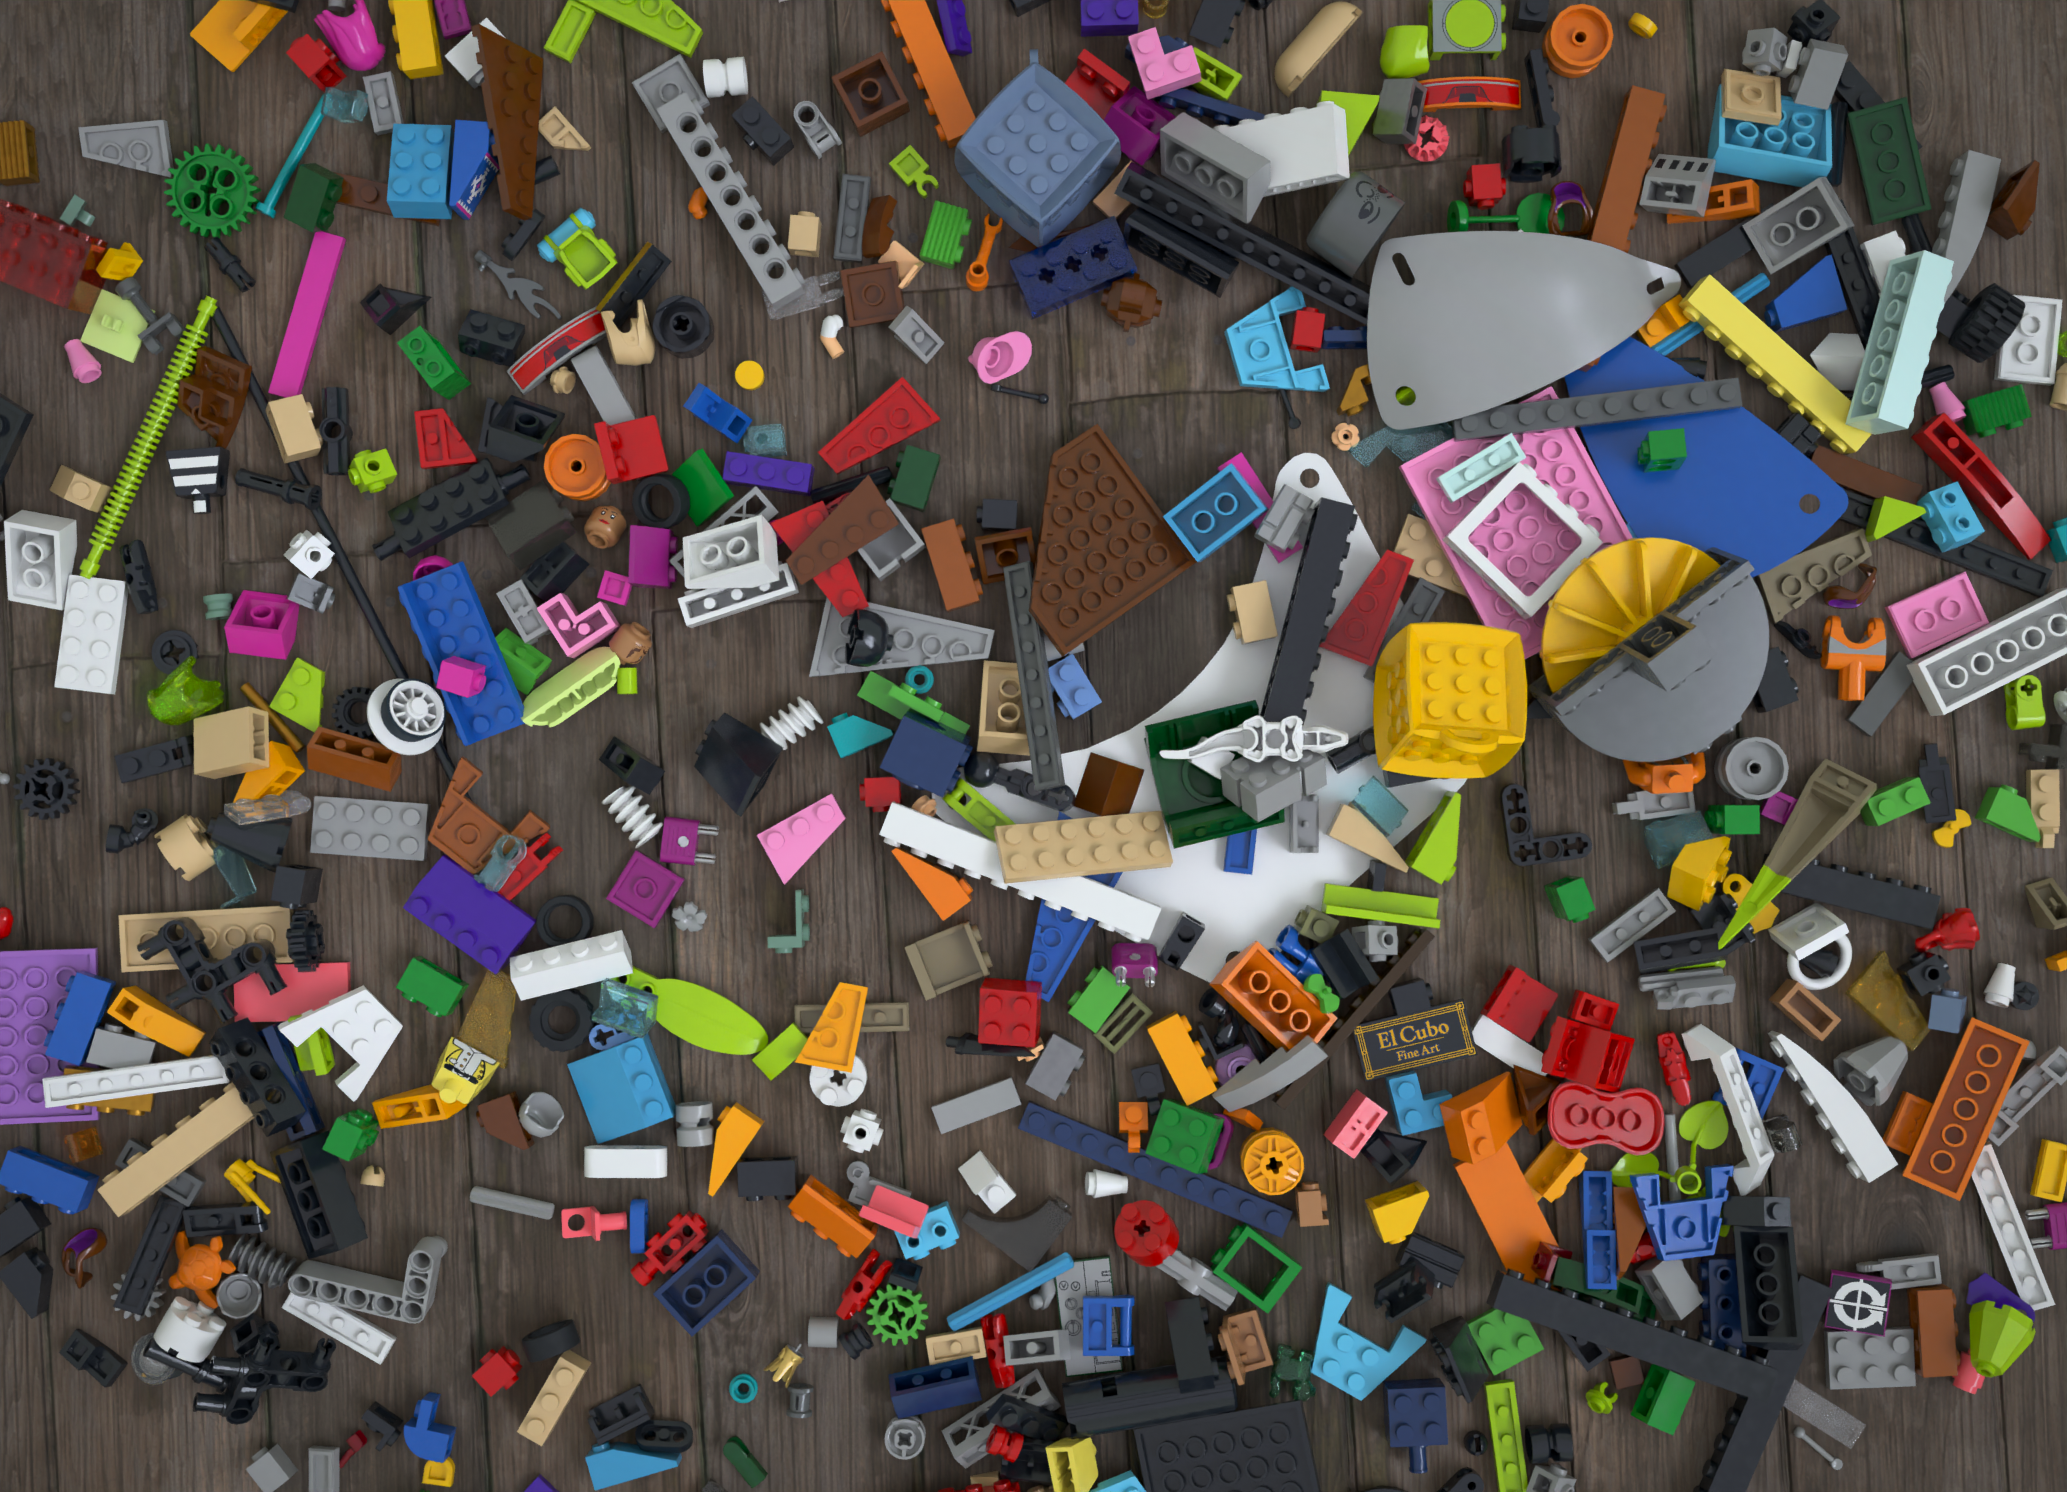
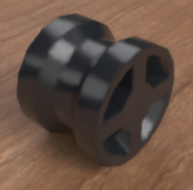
M858 1322L853 1325L850 1332H843L839 1335L843 1348L854 1360L860 1357V1353L864 1349L869 1350L874 1346L870 1335Z

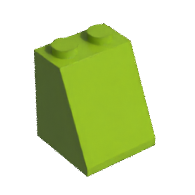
M1322 91L1317 103L1332 101L1335 105L1345 109L1349 157L1379 102V95Z

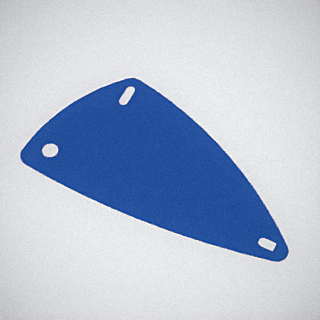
M1628 337L1601 355L1598 364L1593 365L1587 372L1575 370L1564 376L1570 397L1705 382L1698 376L1695 377L1688 373L1681 365L1632 337ZM1744 407L1580 427L1589 452L1607 489L1637 538L1655 537L1676 540L1691 545L1702 552L1711 547L1718 548L1748 560L1755 569L1750 573L1752 578L1773 569L1803 551L1824 534L1843 515L1848 507L1847 493L1786 439ZM1684 428L1687 458L1680 469L1644 473L1643 464H1638L1637 448L1641 447V441L1645 439L1649 431ZM1813 494L1818 497L1820 507L1815 513L1807 514L1800 509L1799 502L1804 495Z

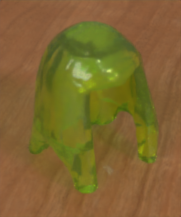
M191 655L167 676L158 688L148 691L146 700L150 714L159 722L167 725H180L212 710L223 702L224 698L222 696L224 692L219 689L221 686L219 681L203 680L192 673V666L196 663L194 656Z

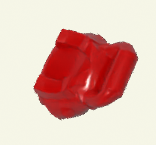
M1956 908L1953 913H1944L1942 918L1935 924L1931 933L1916 939L1915 950L1917 952H1925L1936 946H1940L1943 950L1948 951L1953 949L1973 950L1975 942L1980 940V934L1971 909Z

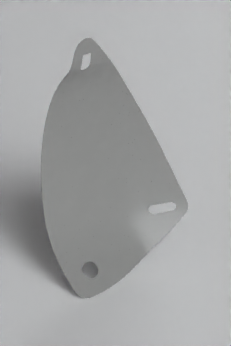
M1465 231L1389 239L1380 247L1374 267L1367 323L1368 365L1380 415L1385 424L1393 429L1417 428L1473 415L1542 388L1590 363L1630 337L1650 319L1662 304L1677 294L1681 287V277L1673 269L1640 259L1614 247L1589 240L1554 234L1518 231ZM1395 253L1404 255L1415 278L1413 285L1403 283L1392 260ZM1658 278H1662L1664 289L1650 295L1647 292V285ZM1402 386L1410 387L1415 392V402L1409 406L1400 404L1396 399L1398 388Z

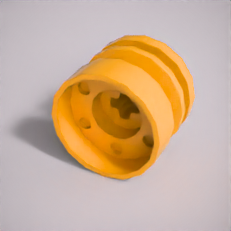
M1261 1128L1259 1131L1251 1133L1242 1144L1239 1153L1240 1166L1249 1183L1259 1192L1268 1195L1284 1194L1292 1190L1301 1180L1304 1170L1303 1155L1294 1140L1284 1131L1275 1128ZM1274 1157L1276 1161H1280L1276 1163L1275 1169H1271L1268 1165L1270 1163L1269 1158Z

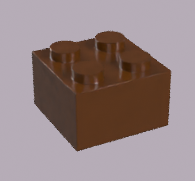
M882 51L831 77L834 88L860 137L910 112L909 102Z

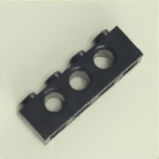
M248 1017L218 1028L209 1041L211 1052L221 1062L227 1078L234 1083L241 1101L248 1106L253 1114L256 1125L263 1130L266 1137L296 1125L306 1110Z

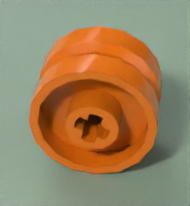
M1572 5L1561 11L1544 35L1542 43L1543 57L1547 58L1549 68L1560 76L1572 79L1584 77L1595 70L1611 48L1613 40L1611 22L1605 13L1591 5Z
M571 434L563 436L551 444L545 455L544 471L548 482L555 490L572 500L583 502L597 499L607 491L611 482L607 480L599 443L586 435ZM581 463V464H582L581 470L578 471V472H575L576 470H579V469L577 468V465Z

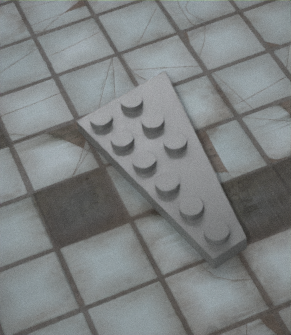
M826 598L809 677L989 659L995 630L867 602L869 606L864 609L879 614L888 624L889 634H893V646L891 651L885 652L884 657L877 664L869 667H858L846 664L845 646L850 640V634H847L852 614L842 617L829 599Z

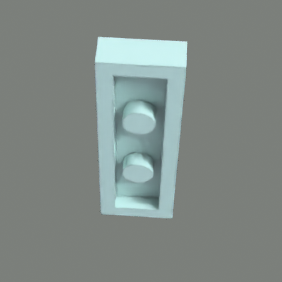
M1511 433L1439 476L1436 480L1450 503L1527 457Z

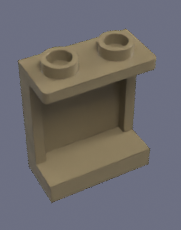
M968 920L904 947L926 1001L960 985L990 975L989 968L993 967L987 950L981 951L978 941H981L982 937L976 924L971 926Z

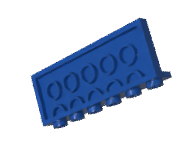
M464 562L456 563L398 586L400 602L409 614L411 628L420 640L423 656L431 666L436 685L442 660L452 656L486 666L484 672L486 684L479 694L466 698L441 690L445 708L451 714L456 726V734L462 740L464 746L525 724L521 719L523 717L524 705Z

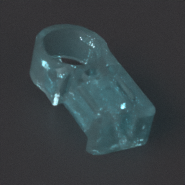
M514 835L500 837L490 852L493 857L480 875H474V879L484 884L485 888L489 891L498 892L526 855L527 847L523 839ZM514 839L516 841L514 847L504 857L502 852L504 843L507 840Z

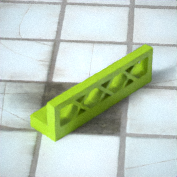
M1324 884L1321 912L1326 914L1440 928L1441 921L1436 918L1439 898L1388 891L1376 892L1365 888Z

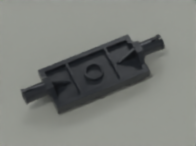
M485 458L389 510L388 515L394 527V534L372 545L375 554L383 561L385 558L403 549L404 554L411 558L507 506L510 503L506 496L510 494V490L531 480L528 470L522 463L518 467L500 475L495 472L490 460Z

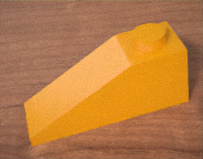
M274 741L269 742V768L246 772L228 813L261 815L305 772V769L289 745Z
M432 1084L372 1102L381 1129L445 1120L468 1105L458 1100H455L453 1103L444 1102L440 1098V1091L434 1088Z
M737 1102L732 1108L726 1106L717 1119L721 1124L716 1132L708 1194L712 1197L716 1194L765 1122Z

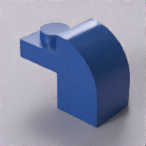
M701 383L697 384L683 406L702 422L735 443L739 442L753 421L738 408L721 399Z
M429 1392L422 1400H418L414 1411V1417L416 1418H411L404 1425V1438L409 1449L418 1457L444 1463L451 1454L456 1427L434 1422L440 1394Z

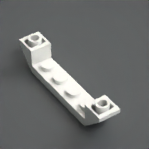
M1698 1024L1682 1033L1684 1046L1688 1051L1691 1061L1711 1059L1713 1071L1717 1075L1723 1092V1098L1727 1102L1733 1125L1738 1132L1743 1152L1747 1159L1734 1166L1733 1179L1740 1195L1746 1196L1761 1185L1773 1160L1774 1152L1735 1047L1704 1025Z

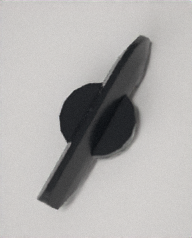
M1778 621L1774 624V627L1804 656L1811 659H1820L1822 657V654L1817 652V647L1809 644L1811 636L1807 630L1803 628L1794 629L1789 623Z

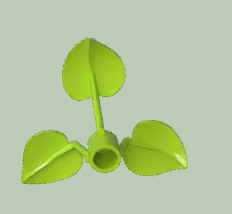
M1714 1100L1703 1101L1687 1109L1681 1116L1679 1133L1684 1139L1692 1141L1689 1166H1682L1676 1170L1675 1175H1671L1664 1171H1658L1659 1161L1651 1152L1638 1156L1625 1153L1610 1170L1612 1171V1182L1617 1187H1633L1630 1175L1656 1173L1669 1179L1670 1182H1676L1683 1193L1693 1194L1688 1196L1687 1199L1705 1197L1706 1186L1700 1191L1701 1179L1695 1170L1696 1146L1699 1144L1704 1149H1714L1721 1146L1726 1140L1729 1128L1722 1103ZM1721 1225L1719 1236L1726 1237L1731 1225Z

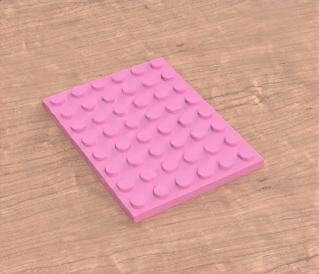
M1551 386L1520 403L1558 399ZM1574 428L1513 435L1527 457L1520 461L1522 465L1528 464L1537 473L1536 478L1543 485H1550L1558 493L1557 498L1564 505H1571L1578 512V518L1585 525L1590 524L1599 532L1600 536L1598 538L1603 543L1590 556L1610 545L1633 538ZM1506 436L1455 442L1454 438L1404 463L1399 466V469L1482 625L1518 632L1521 636L1524 659H1527L1541 650L1543 626L1550 607L1547 604L1549 600H1553L1557 591L1532 617L1524 619L1442 540L1512 467L1450 503L1436 480L1439 476ZM1519 483L1468 537L1469 542L1526 596H1531L1581 543V539L1522 483Z

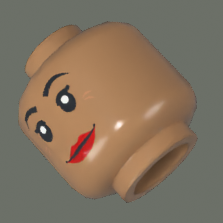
M598 506L594 508L584 526L587 540L597 548L615 546L626 528V520L620 510L614 506Z

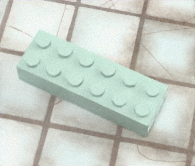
M1926 250L1890 260L1846 425L1874 435L1909 428V424L1914 418L1915 402L1922 388L1921 380L1924 369L1929 363L1930 347L1937 333L1936 325L1938 318L1944 308L1946 289L1952 279L1951 271L1954 261Z

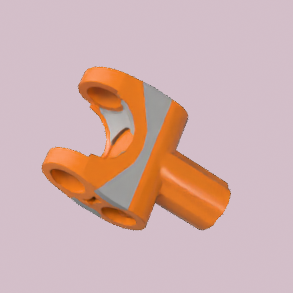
M1830 615L1826 619L1821 638L1820 653L1822 657L1820 658V663L1823 669L1839 670L1837 700L1865 701L1866 671H1883L1886 661V635L1881 618L1871 617L1869 619L1867 631H1864V636L1858 643H1853L1847 639L1844 629L1841 628L1839 616Z

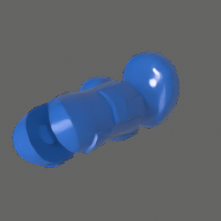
M1287 925L1278 935L1276 946L1300 961V964L1295 965L1275 948H1270L1268 952L1303 985L1305 979L1311 974H1321L1323 976V972L1311 955V950L1313 949L1305 950L1298 941L1296 928L1292 925Z

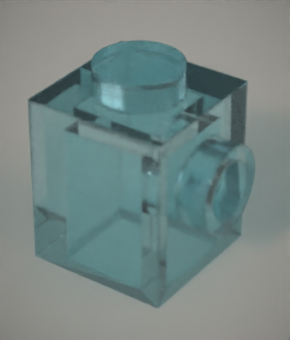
M781 423L747 427L748 435H743L745 452H750V455L768 458L787 456L785 430Z

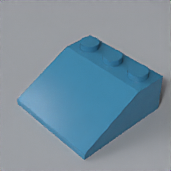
M648 1033L567 1064L598 1144L644 1129L676 1115L675 1102Z

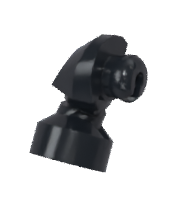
M147 808L134 811L130 832H126L122 825L110 824L107 833L106 852L119 854L123 849L133 847L135 843L139 845L142 841H145L150 833L154 832L157 828L158 817L156 813Z
M1212 987L1201 997L1199 1011L1209 1018L1216 1016L1219 1018L1217 1021V1033L1212 1037L1214 1043L1219 1047H1225L1226 1044L1233 1046L1237 1041L1239 1023L1237 1018L1234 1017L1233 1011L1228 1009L1229 1005L1226 1000Z

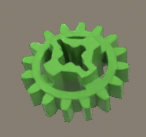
M889 1282L887 1283L886 1291L881 1287L877 1288L876 1292L879 1297L872 1296L869 1302L874 1306L867 1307L866 1310L867 1314L873 1315L867 1321L868 1325L876 1326L873 1330V1335L881 1332L883 1334L881 1342L883 1343L888 1338H892L893 1346H896L898 1339H902L905 1345L908 1344V1336L910 1335L917 1339L919 1336L917 1329L924 1330L926 1324L921 1320H926L929 1316L928 1312L922 1311L928 1306L927 1301L920 1302L923 1294L922 1291L914 1294L909 1289L900 1286L893 1287ZM899 1295L905 1296L911 1301L907 1302L901 1299ZM887 1298V1308L879 1312V1306ZM894 1304L899 1312L904 1311L902 1314L901 1322L900 1318H898L896 1314L891 1315L893 1313ZM917 1314L915 1322L908 1328V1319ZM888 1324L895 1328L896 1331L890 1330L884 1325Z

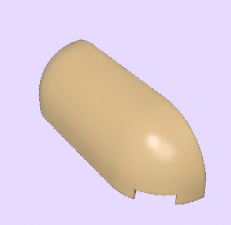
M1344 1L1326 5L1286 48L1275 66V80L1283 94L1289 98L1362 15L1363 12L1358 7Z

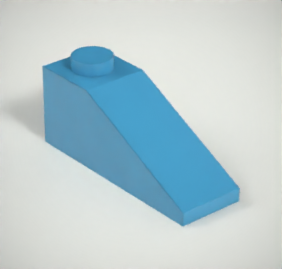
M606 1441L601 1445H598V1443L594 1444L585 1459L594 1490L596 1491L678 1467L682 1456L681 1453L648 1452L640 1449L635 1444L619 1441L609 1444V1441Z

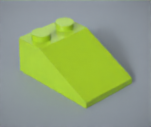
M1453 791L1445 792L1405 860L1408 867L1441 885L1444 880L1448 882L1456 870L1454 863L1457 859L1461 795Z

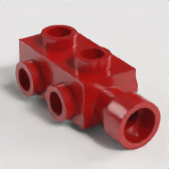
M690 1210L684 1216L679 1212L667 1223L670 1229L665 1234L661 1235L658 1232L646 1243L649 1248L644 1254L648 1258L643 1262L639 1261L630 1270L633 1277L642 1286L646 1287L654 1280V1275L659 1270L663 1274L668 1270L674 1273L686 1262L682 1257L691 1250L695 1254L707 1242L704 1237L709 1230L706 1228L707 1222L698 1213L693 1214ZM690 1226L694 1233L692 1235L686 1234L684 1227ZM669 1245L673 1253L666 1254L663 1247Z

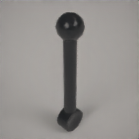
M992 384L990 389L994 392H1003L1038 400L1041 404H1047L1049 401V396L1045 393L1037 395L997 384Z
M1279 389L1290 418L1288 422L1289 427L1297 429L1300 427L1301 421L1295 417L1285 389Z

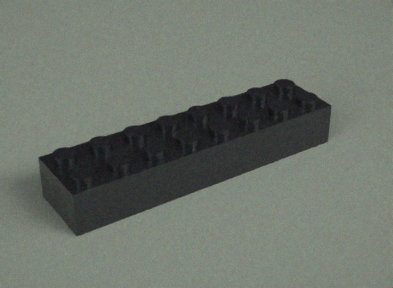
M1323 497L1314 505L1315 511L1310 520L1260 716L1266 722H1281L1289 716H1298L1303 721L1302 726L1304 725L1307 710L1303 709L1304 701L1312 695L1314 682L1310 681L1312 672L1318 670L1322 655L1317 653L1319 644L1321 645L1322 642H1325L1329 626L1324 624L1326 617L1329 614L1332 615L1335 607L1336 598L1332 597L1333 590L1340 586L1343 576V570L1339 569L1340 563L1343 559L1347 558L1350 549V542L1346 541L1347 536L1351 531H1354L1358 515L1353 514L1354 505Z

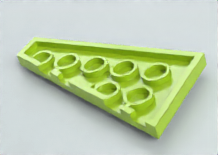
M575 0L690 58L703 35L702 29L672 0Z

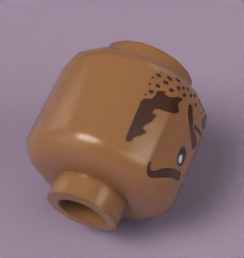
M624 623L609 641V647L618 656L620 664H638L652 646L651 639L649 638L651 634L639 623Z

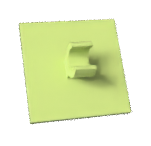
M102 289L80 341L134 363L143 342L137 335L150 325L130 300H122L120 296Z

